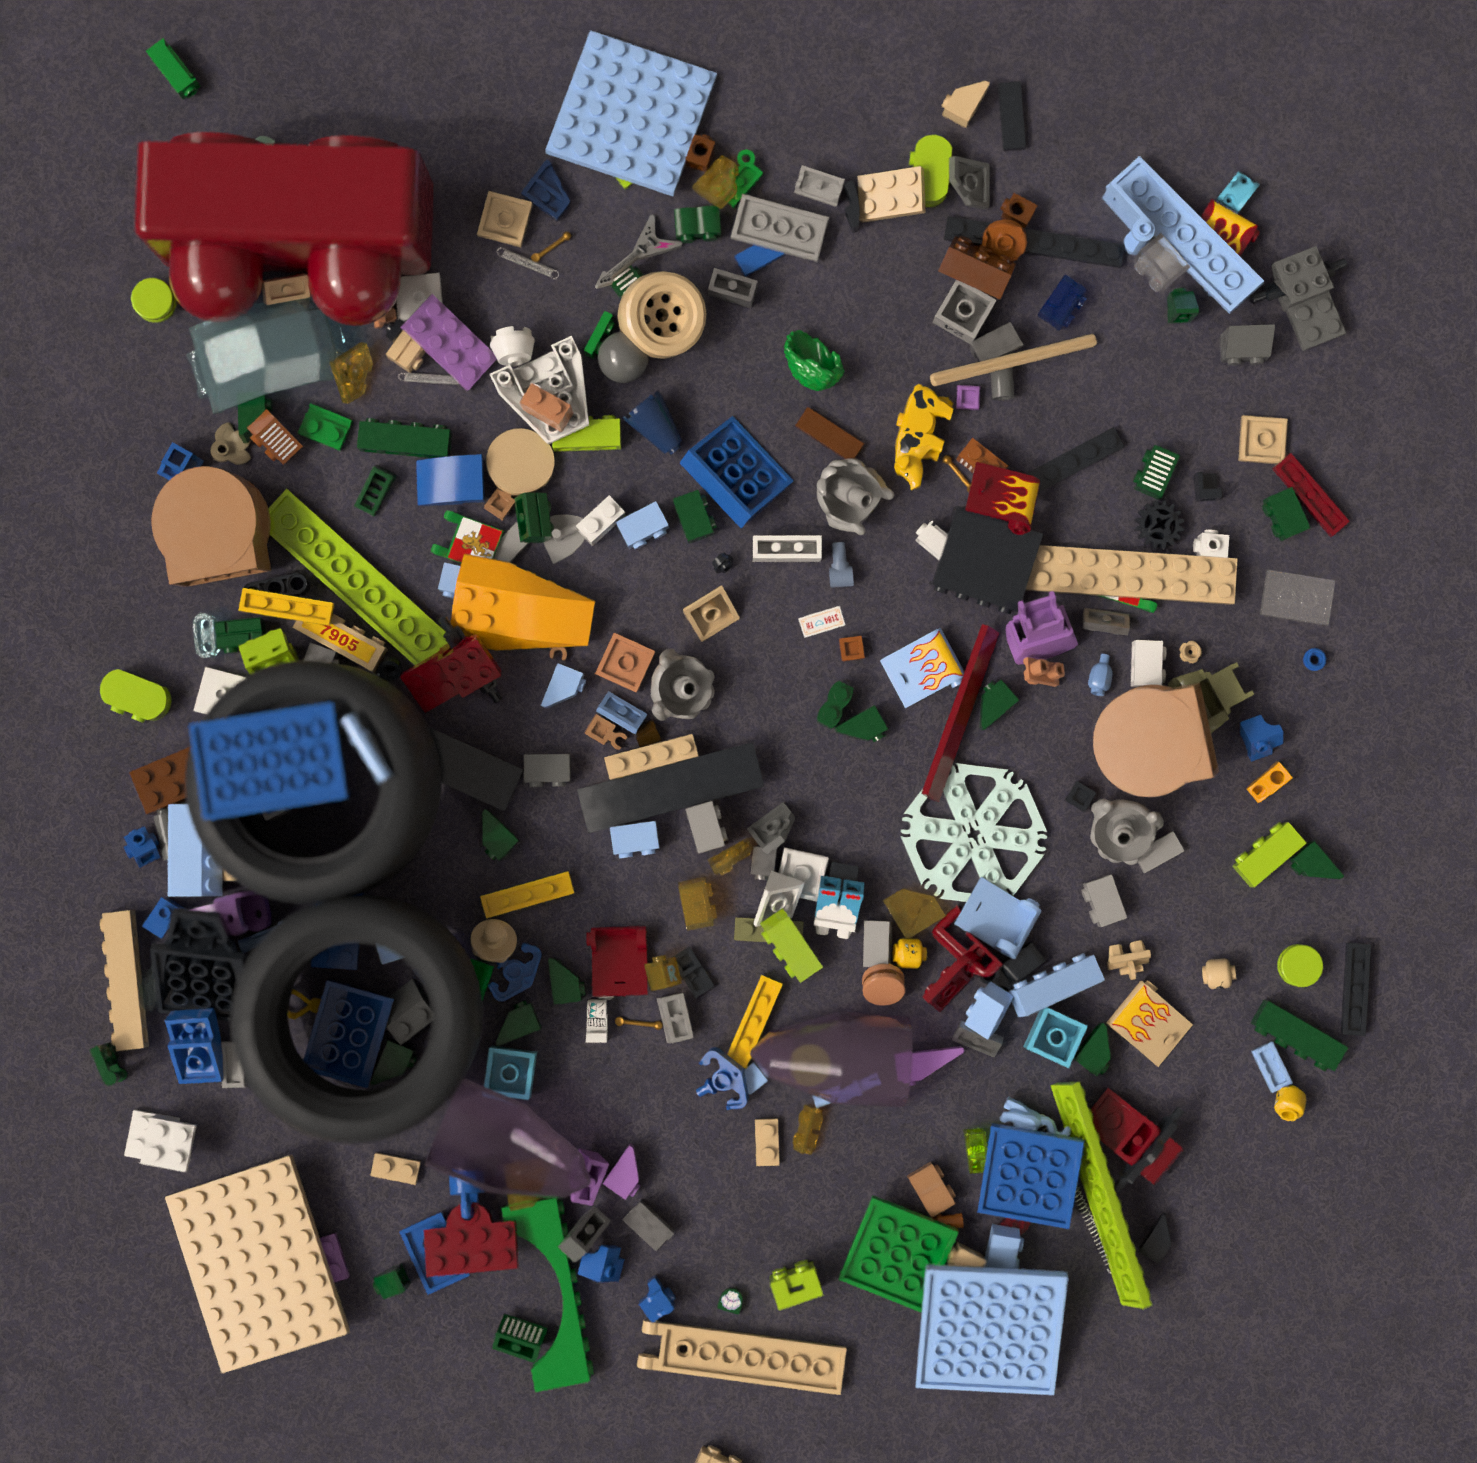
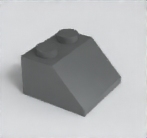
M1275 324L1229 326L1220 335L1221 362H1228L1229 366L1241 365V362H1250V365L1264 364V361L1271 357Z
M413 978L389 996L394 1001L386 1027L400 1046L433 1021L431 1002Z

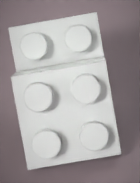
M133 1110L124 1156L141 1159L140 1164L186 1172L189 1167L197 1125L180 1122L178 1117Z

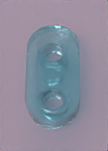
M200 613L193 620L195 650L202 658H214L219 652L215 631V622L217 620L212 614ZM207 621H208V623H209V627H208V628H206V626H205V624H206ZM209 644H211V649H210V651L208 650V645H209Z

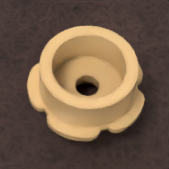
M1194 641L1183 643L1179 649L1181 652L1180 658L1184 662L1195 663L1202 654L1201 648Z

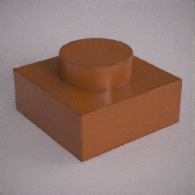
M862 636L839 639L842 662L865 658Z

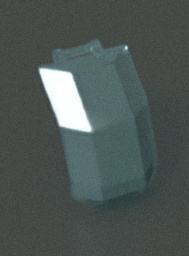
M310 294V298L266 305L264 302L254 304L247 313L232 321L219 323L205 321L192 326L189 330L195 350L186 355L188 362H191L198 386V398L209 397L213 414L266 394L315 382L334 380L346 361L348 352L340 324L327 317L317 307Z

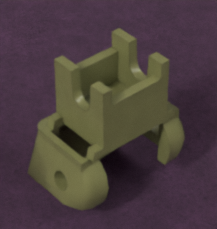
M1237 662L1212 675L1210 672L1204 673L1203 669L1173 678L1168 683L1169 687L1174 688L1200 682L1211 733L1229 720L1230 707L1254 695L1253 691L1244 693L1232 670L1239 666Z

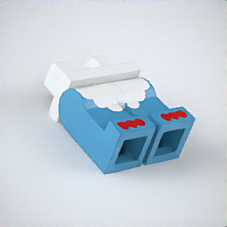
M821 876L814 919L816 933L826 935L829 932V928L838 929L837 936L839 938L848 939L851 932H855L859 909L864 895V883L844 879L839 902L841 879ZM827 883H831V884H833L836 888H834V887H828V886H824V885L827 884ZM850 887H854V888H856L858 891H852V890H846V889H847V888H850Z

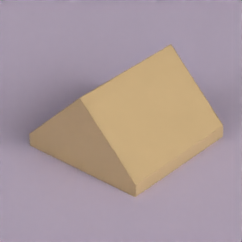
M722 585L683 609L684 615L701 642L740 619Z

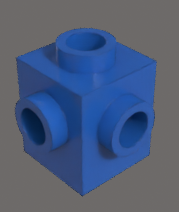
M145 826L132 830L128 835L124 836L127 845L123 848L129 859L134 857L139 868L160 858L156 848L159 843L154 833L149 834Z

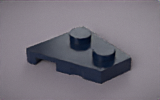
M546 159L521 192V195L558 222L571 205V202L550 161Z

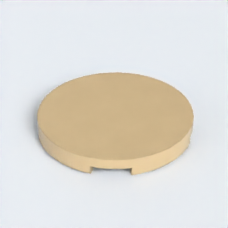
M512 429L500 434L491 443L487 452L486 466L491 479L499 489L519 496L525 492L533 493L549 482L554 470V454L551 446L536 432L528 429Z

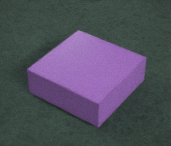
M958 385L956 409L979 410L980 386Z

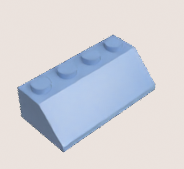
M168 804V896H222L223 870L211 858L198 838L187 804Z

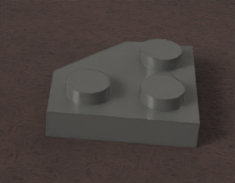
M958 156L950 157L949 181L965 205L982 210L989 208L990 164Z
M782 802L748 827L747 830L767 855L785 842L795 816Z

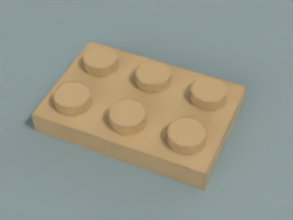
M919 166L858 176L859 220L861 222L925 213L924 168Z

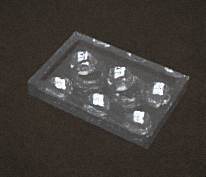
M1267 570L1260 615L1328 626L1335 580Z

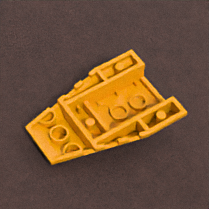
M464 554L456 581L450 623L453 626H459L465 636L477 634L485 647L491 650L588 646L595 601L570 589L560 587L557 583L550 580L547 581L538 577L535 573L528 570L525 571L513 563Z

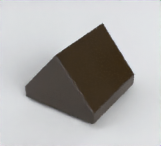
M653 720L643 723L636 734H634L640 748L662 741Z

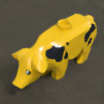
M917 384L914 387V391L907 400L904 413H899L896 426H900L895 443L896 456L894 468L898 476H902L909 482L911 490L921 486L923 476L921 459H932L937 462L939 453H941L944 445L943 439L933 435L936 423L935 417H945L950 420L953 412V403L949 398L944 396L938 397L932 389L923 387L921 384Z

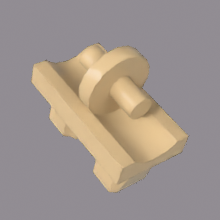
M1142 940L1130 943L1131 953L1123 954L1122 946L1119 944L1110 946L1107 962L1108 970L1119 969L1120 975L1128 974L1130 980L1136 979V972L1143 971L1141 964L1149 963V958H1151L1150 950H1146Z

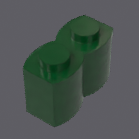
M719 206L674 209L676 239L681 240V243H693L694 239L698 238L711 242L717 240V237H721Z
M837 681L828 693L827 702L822 705L817 714V723L830 730L833 729L841 719L842 709L851 700L853 688Z

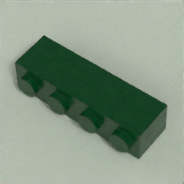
M373 418L359 421L357 449L360 452L422 458L450 456L452 432L447 429V426L433 425V428L424 427L425 425L422 423H411V426L402 425L400 421L389 420L387 424L379 423L380 420Z
M1267 1000L1262 1001L1250 1023L1255 1026V1032L1264 1037H1267L1268 1034L1276 1038L1274 1043L1285 1049L1287 1046L1295 1049L1294 1054L1304 1060L1307 1058L1314 1060V1066L1324 1072L1327 1069L1335 1071L1348 1049L1347 1046Z

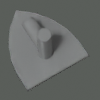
M567 514L550 517V522L554 525L552 538L543 543L553 564L573 554L581 546L585 538L577 530L576 525L584 518Z

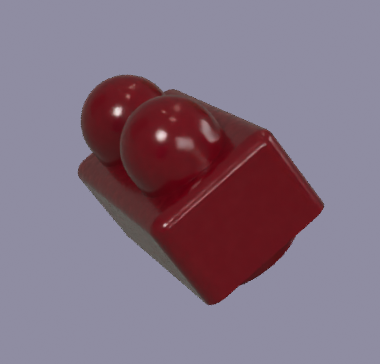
M187 133L178 135L169 142L145 141L138 143L135 233L162 263L169 267V281L175 298L188 313L196 318L219 323L232 321L247 313L254 306L261 293L263 271L308 272L309 291L317 307L335 322L350 326H362L381 319L391 310L399 295L401 275H421L430 269L434 184L419 151L404 148L401 145L382 139L363 136H331L314 140L308 145L264 144L252 138L227 133Z

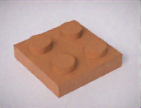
M614 633L595 674L637 693L655 651Z

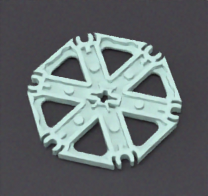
M955 763L958 767V773H956V769L952 765L951 774L948 776L943 790L955 820L923 816L920 812V807L928 797L921 794L922 790L904 812V814L912 815V819L909 817L902 818V821L910 823V828L908 830L901 829V833L910 834V837L901 836V839L920 884L922 885L924 880L928 878L929 881L926 882L924 888L928 889L931 884L936 885L937 890L934 896H938L943 889V895L939 899L967 902L971 893L955 891L952 888V882L971 858L979 878L983 877L1007 892L1006 889L1008 888L1011 895L1014 896L1044 856V854H1037L1035 851L1046 850L1045 847H1039L1037 844L1040 838L1047 839L1046 835H1038L1037 832L1047 831L1029 788L1025 783L1021 790L1018 789L1023 784L1022 779L1017 784H1012L1010 779L1014 774L1013 772H1010L1006 779H1004V774L1008 771L1006 769ZM970 774L992 777L996 781V786L977 811L964 782L965 777ZM1015 799H1021L1025 803L1032 820V825L1028 829L996 825ZM969 822L974 830H979L980 832L977 835L979 846L973 838H968L967 834L970 833ZM925 839L952 843L933 869L928 870L923 866L916 849V842L918 840ZM993 848L1020 851L1027 854L1028 860L1014 879L1008 880L1005 878Z

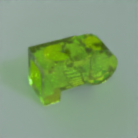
M984 1128L963 1130L969 1174L984 1173L987 1155L986 1132Z

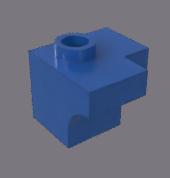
M172 442L161 461L162 463L157 474L170 480L185 470L201 467L204 460Z
M1262 715L1240 722V735L1245 743L1251 762L1273 754V748L1283 744V730L1281 726L1266 723Z
M161 897L143 924V927L163 939L168 933L173 909L175 907H184L169 897Z
M601 1245L598 1251H588L582 1256L578 1274L597 1282H619L624 1259L619 1257L621 1248L614 1245Z
M656 1275L647 1282L649 1286L648 1294L639 1300L640 1307L651 1323L675 1309V1302L673 1300L676 1297L669 1287L665 1289Z

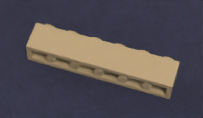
M135 910L103 913L100 919V929L104 932L105 941L102 942L103 954L107 957V964H105L104 970L105 976L109 978L110 986L107 987V997L109 1001L111 1000L112 1010L109 1011L110 1022L114 1025V1032L111 1036L112 1044L116 1046V1051L145 1048L149 1046Z

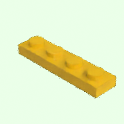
M242 588L239 611L326 626H331L334 603L246 588Z
M568 871L483 895L480 898L485 916L490 918L574 894L575 892Z
M763 975L759 979L727 1053L728 1056L743 1068H747L783 985Z

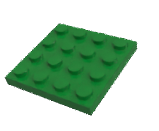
M872 1195L838 1280L922 1313L926 1265H945L959 1231L955 1227Z

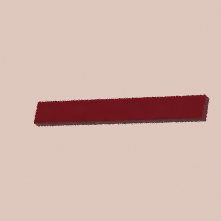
M981 625L921 793L933 801H940L999 636V632L988 625Z

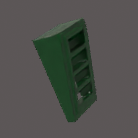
M379 465L373 466L354 506L375 516L396 475ZM379 474L386 478V482L376 478V475ZM374 482L382 486V490H379L371 486L372 483ZM368 490L379 495L376 499L367 494ZM365 498L375 504L374 507L362 502Z

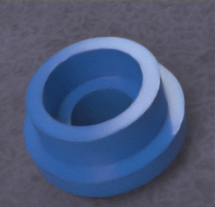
M1310 649L1304 654L1303 663L1307 669L1318 671L1325 666L1326 655L1320 649ZM1312 656H1316L1318 658V662L1316 664H1313L1311 662Z

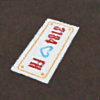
M840 606L798 618L804 638L845 625Z

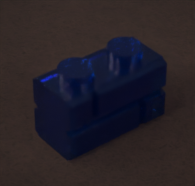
M1064 275L1037 316L1057 330H1060L1062 326L1067 328L1074 318L1071 314L1075 307L1080 309L1087 299L1083 296L1087 289L1067 275Z

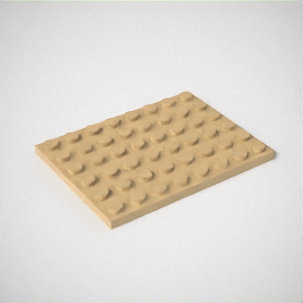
M293 1155L165 1197L221 1373L333 1339L350 1332Z

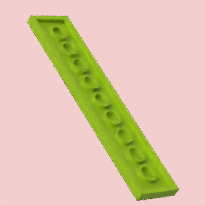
M288 489L268 508L271 521L270 535L414 665L436 654L441 647L448 644L443 637L446 632Z
M1058 1082L1050 1086L1064 1128L1066 1126L1071 1128L1069 1137L1084 1139L1079 1175L1100 1240L1102 1241L1103 1249L1105 1250L1106 1259H1108L1107 1262L1109 1263L1108 1265L1121 1305L1142 1309L1152 1306L1150 1292L1145 1286L1142 1277L1143 1270L1138 1264L1135 1255L1136 1248L1128 1234L1129 1227L1121 1212V1202L1115 1194L1114 1180L1106 1166L1107 1159L1099 1144V1134L1094 1129L1092 1123L1093 1116L1085 1101V1091L1080 1082Z

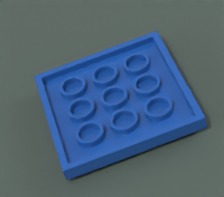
M992 1123L977 1213L1069 1229L1084 1139Z

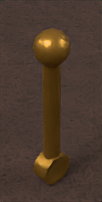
M564 232L563 237L538 254L534 253L531 256L533 262H539L543 255L563 241L570 240L571 233Z
M948 455L944 456L943 462L952 468L965 484L969 493L970 483L952 463V458Z
M617 1017L615 1020L618 1026L623 1024L654 1027L656 1030H660L663 1027L661 1021H656L655 1023L625 1020L622 1017Z

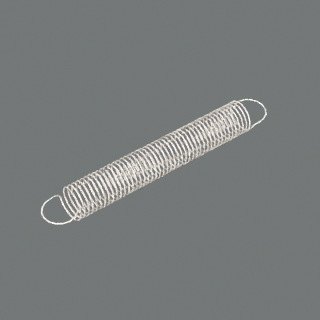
M504 249V250H505L504 253H506V254H508V255L514 257L515 259H517V260L523 262L522 260L516 258V257H518V256H516V255L510 253L511 251H508V250ZM503 254L504 256H506V257L509 258L508 260H510V261H512V262H515V263H517V264H519V265H521V266H524V267L530 266V267L533 268L532 270H534V271L537 270V272H539V273H541V274H543V275L552 277V276H550V275H548V274H546V273L541 272L540 270L534 268L533 266H531V265H529V264H527V263H525L526 265H524V264L519 263L518 261H516V260L510 258L509 256ZM524 258V259L527 260L526 262H528V263H530V264L536 266L537 268H539V269L545 271L544 269L540 268V267H542V266L536 264L535 261L533 262V260ZM547 267L548 269L551 270L550 272L556 271V270H554V269H552V268Z
M405 373V376L408 378L406 382H420L417 376L418 373H410L412 374L411 376L416 378V381L411 379L408 375L409 373ZM419 374L425 380L421 382L428 383V378L425 375L429 374ZM434 375L428 376L433 380V382L429 381L430 383H437V380L434 377ZM436 375L437 378H440L441 382H438L439 384H445V380L442 378V376H445L446 379H449L450 383L446 382L447 384L454 383L453 380L450 378L451 376Z

